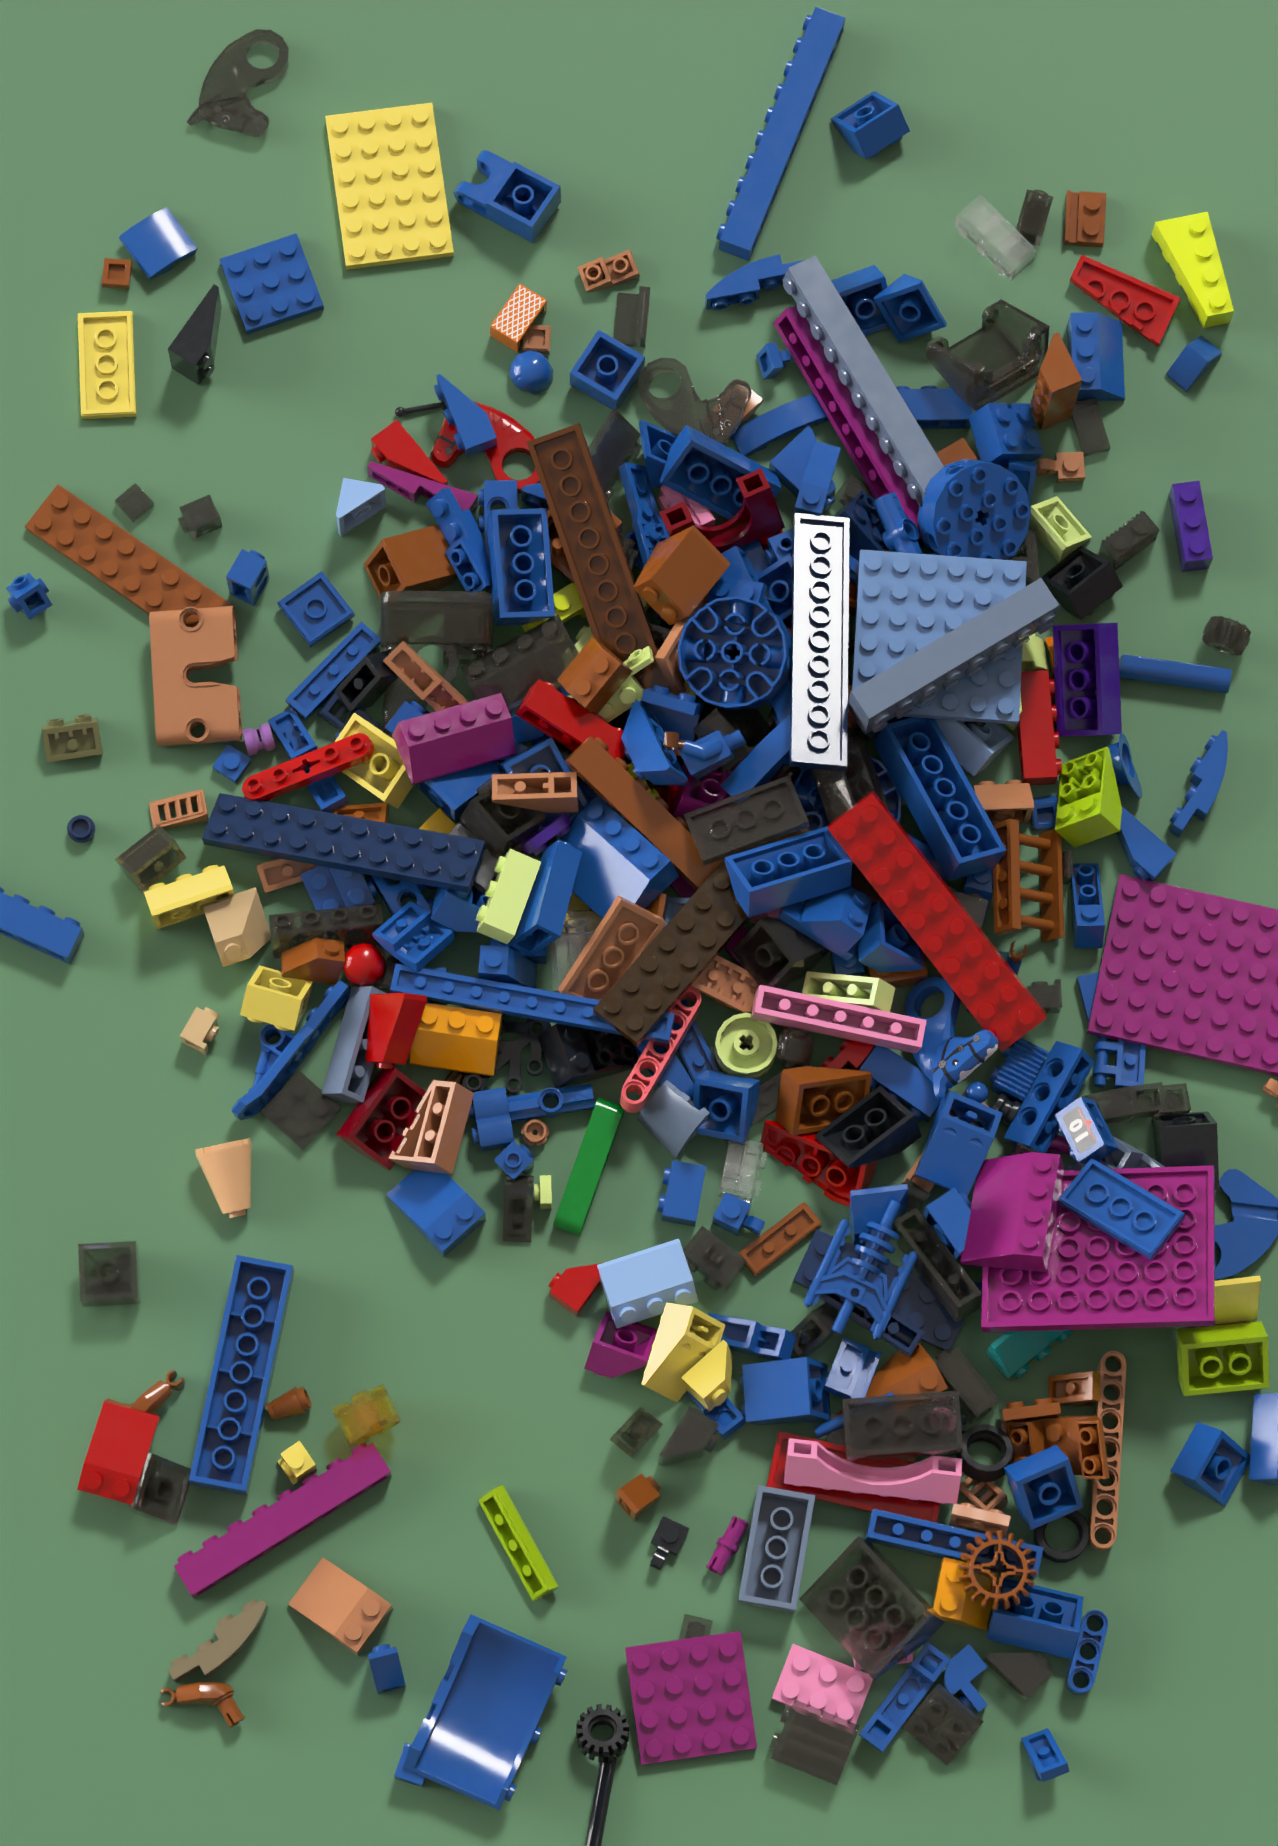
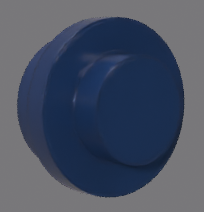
M85 815L73 817L67 825V833L71 840L77 843L90 841L95 834V825L92 819Z

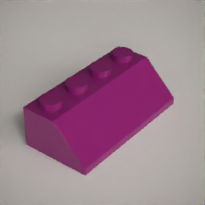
M502 693L400 721L392 735L412 785L512 757L516 754L512 718Z

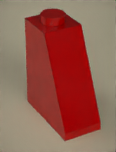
M410 993L370 994L366 1062L377 1063V1069L384 1070L393 1069L394 1065L406 1064L427 1002V996Z

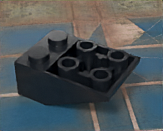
M555 1024L538 1036L555 1088L579 1085L633 1069L638 1061V1055L633 1043L623 1035Z

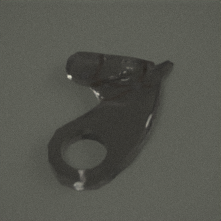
M256 29L230 43L209 69L202 85L199 106L192 113L187 123L193 126L205 120L220 129L236 131L254 137L264 135L268 130L269 119L263 112L256 110L251 105L246 92L257 86L270 83L284 74L289 65V48L283 37L272 30ZM268 44L277 50L279 57L273 66L259 69L253 67L246 58L248 51L255 45Z
M659 358L649 362L640 372L637 385L640 396L650 415L666 430L679 436L687 425L727 446V442L737 431L752 395L749 384L736 379L730 382L718 397L702 401L694 389L686 366L673 358ZM663 372L677 374L681 379L678 391L673 396L657 398L650 393V384L658 374Z

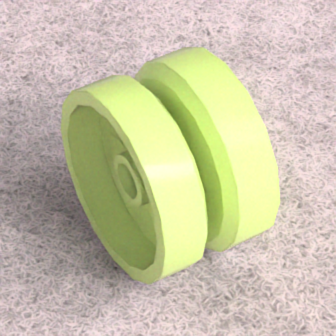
M750 1013L733 1015L724 1021L717 1031L714 1048L716 1064L723 1073L758 1080L768 1073L774 1063L778 1043L775 1030L769 1022L750 1019ZM747 1045L750 1047V1050L747 1047L745 1050H742L741 1046Z

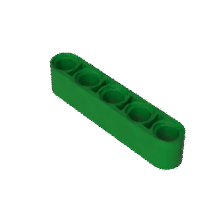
M598 1097L560 1202L553 1227L579 1236L581 1235L625 1111L621 1105Z

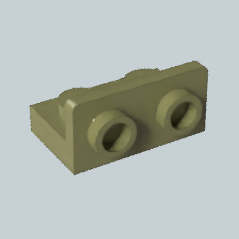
M91 714L75 716L74 721L64 722L63 718L48 720L47 725L42 726L47 762L103 754L98 717L91 718Z

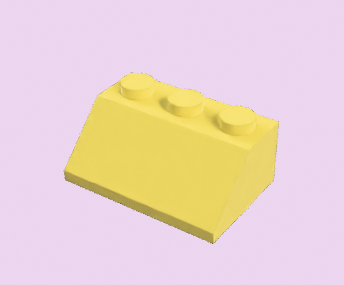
M211 865L202 870L203 873L194 876L184 874L175 879L176 882L167 885L165 883H157L148 888L149 891L144 892L156 930L203 915L205 913L202 905L234 895L225 866Z

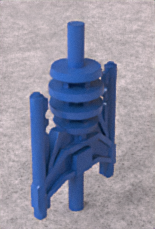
M894 1200L890 1201L880 1224L871 1221L866 1224L865 1227L871 1230L870 1234L861 1232L859 1239L865 1242L866 1245L864 1247L856 1244L854 1251L861 1255L860 1259L846 1257L835 1266L841 1253L839 1248L845 1244L844 1237L848 1236L852 1229L849 1227L850 1223H848L847 1219L841 1220L817 1274L809 1287L803 1302L807 1308L809 1306L812 1307L813 1304L817 1305L820 1296L825 1294H835L845 1299L831 1329L835 1333L842 1335L856 1304L865 1308L874 1319L869 1331L873 1332V1339H880L918 1257L916 1252L912 1251L908 1255L904 1254L902 1259L903 1266L898 1267V1276L893 1278L889 1289L887 1288V1275L882 1273V1270L877 1268L878 1263L882 1265L889 1264L890 1259L883 1256V1253L894 1254L896 1248L889 1244L890 1240H899V1235L890 1230L901 1206L900 1203Z

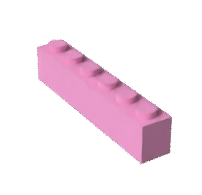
M759 985L755 992L750 1018L915 1054L922 1048L927 1021Z

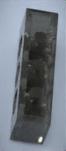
M382 904L269 915L274 959L281 958L282 952L316 937L344 941V951H348L352 946L362 943L383 948L373 938V932L384 924Z

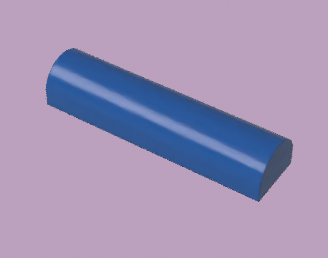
M1125 654L1119 659L1121 679L1228 693L1231 669Z

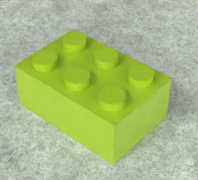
M1262 1321L1176 1329L1178 1381L1184 1396L1270 1388L1268 1335Z

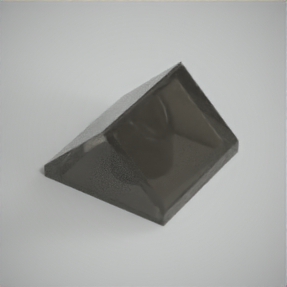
M148 1453L131 1509L133 1513L177 1525L189 1488L191 1469L153 1453Z

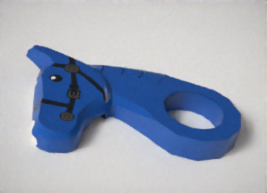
M928 977L917 983L908 994L905 1003V1016L927 1020L922 1048L916 1054H912L920 1069L933 1082L937 1100H941L944 1098L946 1089H951L971 1074L997 1050L999 1042L998 1038L990 1030L986 1029L977 1032L971 1037H954L961 999L946 980L941 977ZM944 992L945 1001L940 1012L933 1017L922 1018L920 1010L924 1000L932 993Z

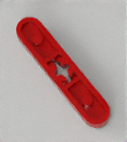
M365 734L351 735L248 777L243 783L242 793L251 801H269L369 760L374 753V745ZM310 764L312 766L310 767L311 772L305 773L306 765Z

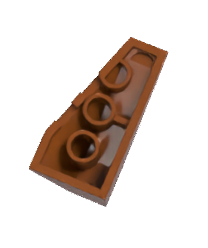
M920 1343L917 1344L910 1357L902 1352H898L873 1376L862 1405L890 1392H893L897 1402L838 1429L837 1432L844 1445L913 1411L928 1399L936 1398L947 1392L948 1386L940 1371ZM850 1400L834 1418L860 1407V1405L857 1404L858 1402Z

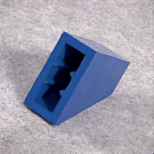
M809 426L769 463V469L777 474L779 482L796 498L798 497L813 443L817 441L813 430ZM833 479L824 512L835 502L836 487Z
M480 945L478 976L479 979L523 984L524 987L536 989L537 964L509 947Z

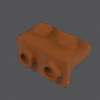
M1051 1398L1034 1400L1035 1405L1023 1406V1401L1006 1403V1409L999 1411L1001 1430L1008 1435L1007 1422L1058 1416L1061 1414L1060 1402L1052 1403Z

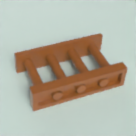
M1014 819L993 824L1006 848L1003 857L997 866L993 868L994 934H1009L1021 930V926L1041 930L1042 943L1064 938L1061 835L1055 829L1041 833L1039 837L1019 833V820ZM1019 845L1039 848V864L1021 861ZM1020 872L1039 875L1040 891L1021 888ZM1021 899L1041 903V918L1021 915Z

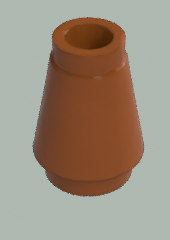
M296 1386L267 1404L272 1420L305 1414L306 1410L312 1408L306 1389L304 1387L297 1388Z

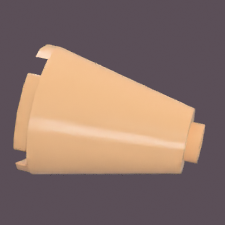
M250 1138L195 1149L198 1162L222 1213H228L229 1218L246 1215L245 1209L251 1208L252 1143Z

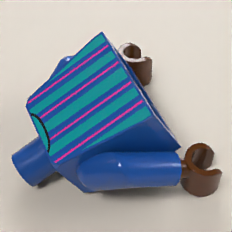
M739 729L725 736L720 730H717L695 742L679 740L680 734L677 732H665L664 734L665 748L673 750L676 756L682 757L691 776L696 780L734 760L736 757L733 750L746 744Z

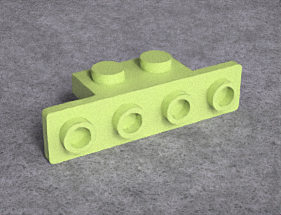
M649 646L643 650L638 649L634 651L628 660L623 662L633 672L598 713L606 723L630 709L636 700L641 701L644 689L633 675L654 661L653 653Z

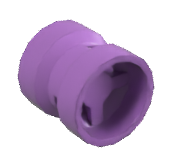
M269 723L261 724L257 729H242L248 756L257 755L261 750H276Z

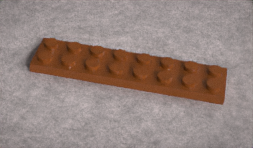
M57 484L25 525V529L148 615L150 612L182 610L187 607L234 606L59 484ZM189 616L186 620L187 627L192 628L198 625L199 616Z

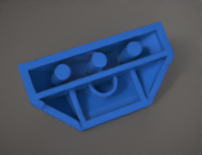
M636 700L632 704L621 737L626 748L624 753L634 764L632 767L634 773L640 779L644 780L646 778L655 785L686 787L689 781L673 750H668L664 746L665 732L655 712Z

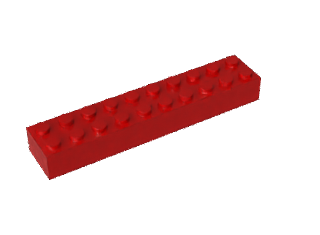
M874 791L828 825L827 829L984 1030H990L998 1038V1048L1001 1052L1047 1018L1044 1009Z

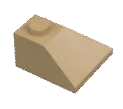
M256 887L202 905L223 967L251 958L272 938Z

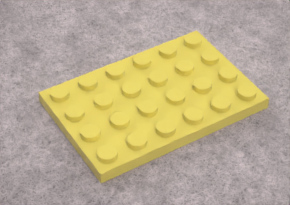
M432 103L325 116L346 270L454 256Z

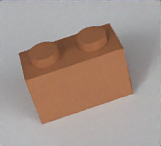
M1009 780L1005 784L982 781L978 785L973 786V790L992 824L1008 819L1019 820V823H1029L1034 810V801L1029 783H1022L1021 780Z

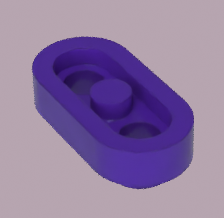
M566 812L560 814L526 839L520 846L527 855L531 852L534 856L538 855L548 847L546 843L554 836L559 839L571 830L568 826L572 822Z

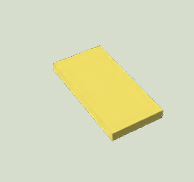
M133 312L78 313L81 418L137 417Z

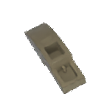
M257 1599L252 1600L241 1608L243 1612L233 1617L229 1614L216 1622L218 1627L213 1629L219 1640L214 1643L212 1639L207 1640L196 1648L198 1650L197 1653L190 1657L184 1654L172 1661L173 1667L168 1669L174 1682H178L200 1668L207 1678L232 1660L244 1648L261 1624L268 1609L265 1601L262 1600L258 1603Z

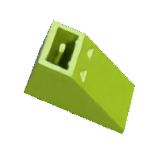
M1104 747L1063 763L1055 831L1074 848L1119 832L1122 805L1109 748Z

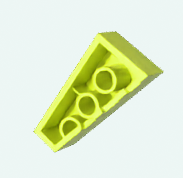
M1208 212L1155 222L1151 235L1155 242L1159 244L1163 257L1174 271L1178 284L1182 286L1188 296L1187 300L1202 327L1207 328L1230 323L1234 309Z

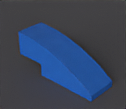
M708 1313L712 1318L725 1324L721 1341L727 1342L730 1350L775 1361L790 1359L797 1337L790 1331L761 1325L756 1321Z

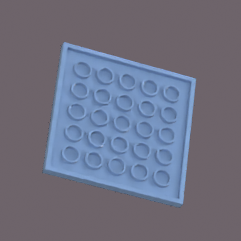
M860 550L852 690L1026 587L1027 561ZM1012 646L1005 651L1006 654L996 662L987 661L982 664L983 668L972 676L967 674L958 679V684L949 690L940 689L934 693L936 696L923 705L920 702L911 707V712L904 717L1018 725L1023 646L1019 648Z

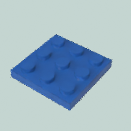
M297 233L220 259V264L247 335L324 309Z

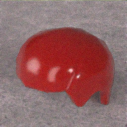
M362 943L352 946L345 953L343 971L350 982L364 987L374 985L383 977L386 962L382 952L377 947Z

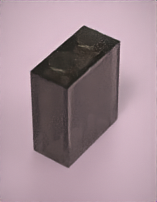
M794 1699L791 1707L785 1706L780 1718V1722L785 1723L781 1734L775 1732L769 1749L774 1750L771 1759L837 1785L860 1725Z

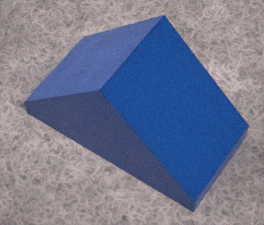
M1201 335L1187 344L1167 371L1166 376L1187 392L1222 355V352Z

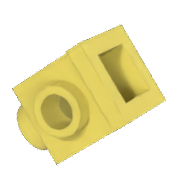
M300 1441L281 1453L282 1458L277 1461L293 1485L317 1470L315 1462Z

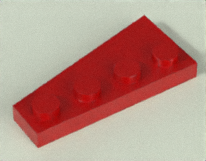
M1082 254L1070 278L1072 284L1157 348L1181 299Z

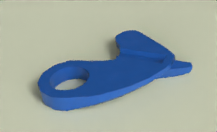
M1237 1169L1227 1170L1219 1180L1221 1190L1230 1200L1233 1221L1215 1225V1245L1220 1256L1219 1263L1215 1267V1281L1231 1278L1248 1268L1268 1250L1278 1236V1199Z

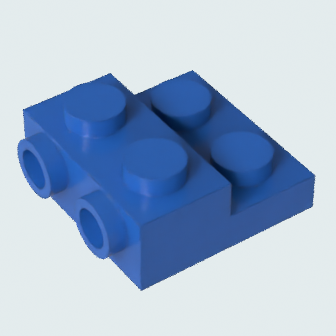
M317 866L300 874L323 926L375 903L373 897L378 895L372 881L366 882L362 873Z

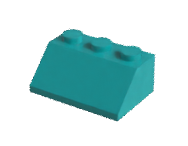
M1072 1330L1005 1332L990 1345L986 1355L1007 1380L1013 1376L1018 1379L1030 1369L1027 1365L1035 1358L1038 1361L1042 1360L1052 1351L1049 1347L1057 1340L1060 1343L1064 1342L1074 1332Z

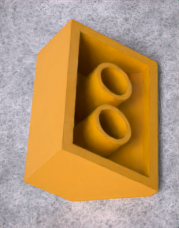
M426 1003L411 1046L410 1064L494 1076L502 1028V1014Z

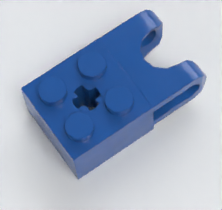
M483 150L477 157V168L488 180L477 185L466 181L461 182L454 190L457 202L533 243L561 203L560 185L516 162L511 163L490 151Z

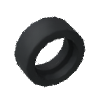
M988 1424L975 1425L966 1430L961 1437L956 1458L962 1459V1471L971 1479L980 1482L996 1481L1004 1476L1006 1473L1004 1467L1011 1463L1013 1446L1008 1435L998 1427ZM974 1442H989L1000 1450L1002 1454L1001 1460L994 1465L979 1464L968 1454V1448Z
M1078 1510L1060 1517L1071 1520L1078 1529V1541L1070 1550L1057 1551L1047 1544L1045 1529L1048 1523L1034 1529L1035 1545L1044 1547L1042 1555L1046 1559L1055 1563H1067L1076 1559L1086 1549L1090 1539V1528L1086 1518Z

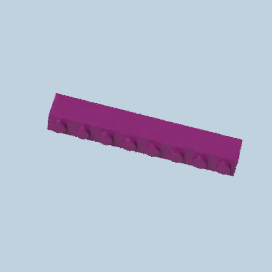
M366 1443L360 1444L351 1451L352 1456L344 1461L341 1458L334 1460L326 1466L328 1471L320 1476H317L316 1473L310 1475L301 1482L303 1486L294 1492L291 1489L284 1491L276 1497L278 1502L269 1507L266 1504L258 1507L251 1513L253 1515L252 1518L244 1523L241 1519L226 1528L228 1533L219 1538L217 1535H214L202 1543L203 1548L194 1554L190 1550L178 1557V1563L174 1565V1568L193 1599L391 1477V1471L373 1443L368 1446Z

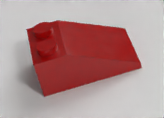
M105 1400L87 1451L77 1490L133 1505L139 1499L160 1416Z

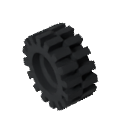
M597 1704L596 1710H593L591 1706L587 1708V1714L583 1712L580 1715V1720L577 1721L576 1739L578 1748L581 1747V1753L584 1756L588 1753L589 1759L593 1761L595 1756L598 1757V1762H604V1757H608V1761H612L615 1754L617 1757L622 1755V1749L626 1750L627 1742H629V1724L627 1723L626 1716L624 1714L621 1715V1710L616 1707L612 1711V1705L608 1704L606 1709H602V1704ZM608 1725L613 1729L614 1735L610 1740L602 1742L595 1740L591 1732L595 1726Z

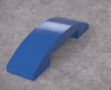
M810 394L760 415L736 429L731 436L739 453L747 457L767 448V444L813 423L817 426L829 419L816 396Z
M927 1642L865 1725L859 1736L880 1752H883L951 1659Z

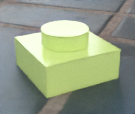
M540 1175V1184H534V1200L540 1201V1209H552L551 1175Z

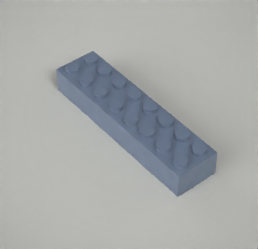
M1039 578L851 690L848 701L849 711L864 734L870 731L874 733L879 732L888 725L887 721L895 716L898 719L904 717L911 712V707L919 702L921 705L929 702L936 696L934 693L944 688L945 691L951 689L958 684L959 678L966 674L968 676L976 674L983 668L982 664L989 660L996 662L1006 654L1005 651L1012 646H1015V648L1023 646L1030 640L1029 636L1036 632L1042 634L1048 631L1053 626L1052 623L1056 618L1059 608L1058 602L1042 578Z

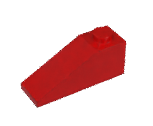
M395 420L371 438L372 449L370 451L379 463L384 462L388 467L448 485V480L398 420Z

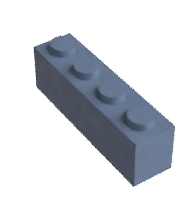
M372 986L351 987L322 1090L323 1095L342 1103L364 1102L374 1063L366 1062L370 994L388 993Z

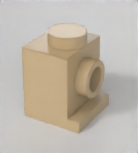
M196 1007L180 1034L181 1042L207 1055L209 1051L207 1042L212 1043L218 1034L217 1020L220 1015L207 1007L204 1010Z

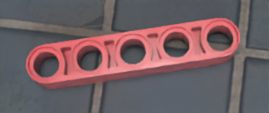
M689 987L668 1011L675 1014L674 1022L681 1026L679 1030H672L670 1043L651 1040L648 1042L623 1085L620 1104L625 1111L637 1113L647 1103L698 1015L701 1004V994L698 990ZM689 999L693 1001L695 1005L692 1007H685L682 1005L681 1001ZM664 1046L668 1052L659 1054L654 1050V1047ZM643 1069H650L653 1071L654 1075L651 1077H645L640 1073V1071ZM630 1092H635L641 1098L633 1101L627 1098L626 1095Z

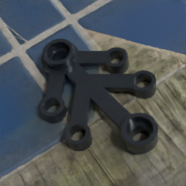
M529 1018L525 1022H507L502 1019L503 1027L500 1035L504 1032L522 1034L515 1041H499L498 1052L501 1053L497 1056L494 1074L510 1061L509 1078L505 1082V1088L509 1094L516 1095L522 1090V1081L520 1079L522 1050L530 1043L531 1059L526 1064L527 1072L531 1076L542 1074L544 1069L543 1062L541 1061L542 1046L538 1036L551 1027L550 1022ZM535 1024H540L543 1029L537 1033L532 1030V1027ZM532 1063H538L540 1065V1069L538 1071H532L530 1069V1065ZM469 1073L464 1077L462 1085L471 1092L485 1090V1082L492 1076ZM472 1079L479 1081V1085L475 1088L468 1085ZM512 1081H516L519 1084V1087L515 1090L508 1087Z

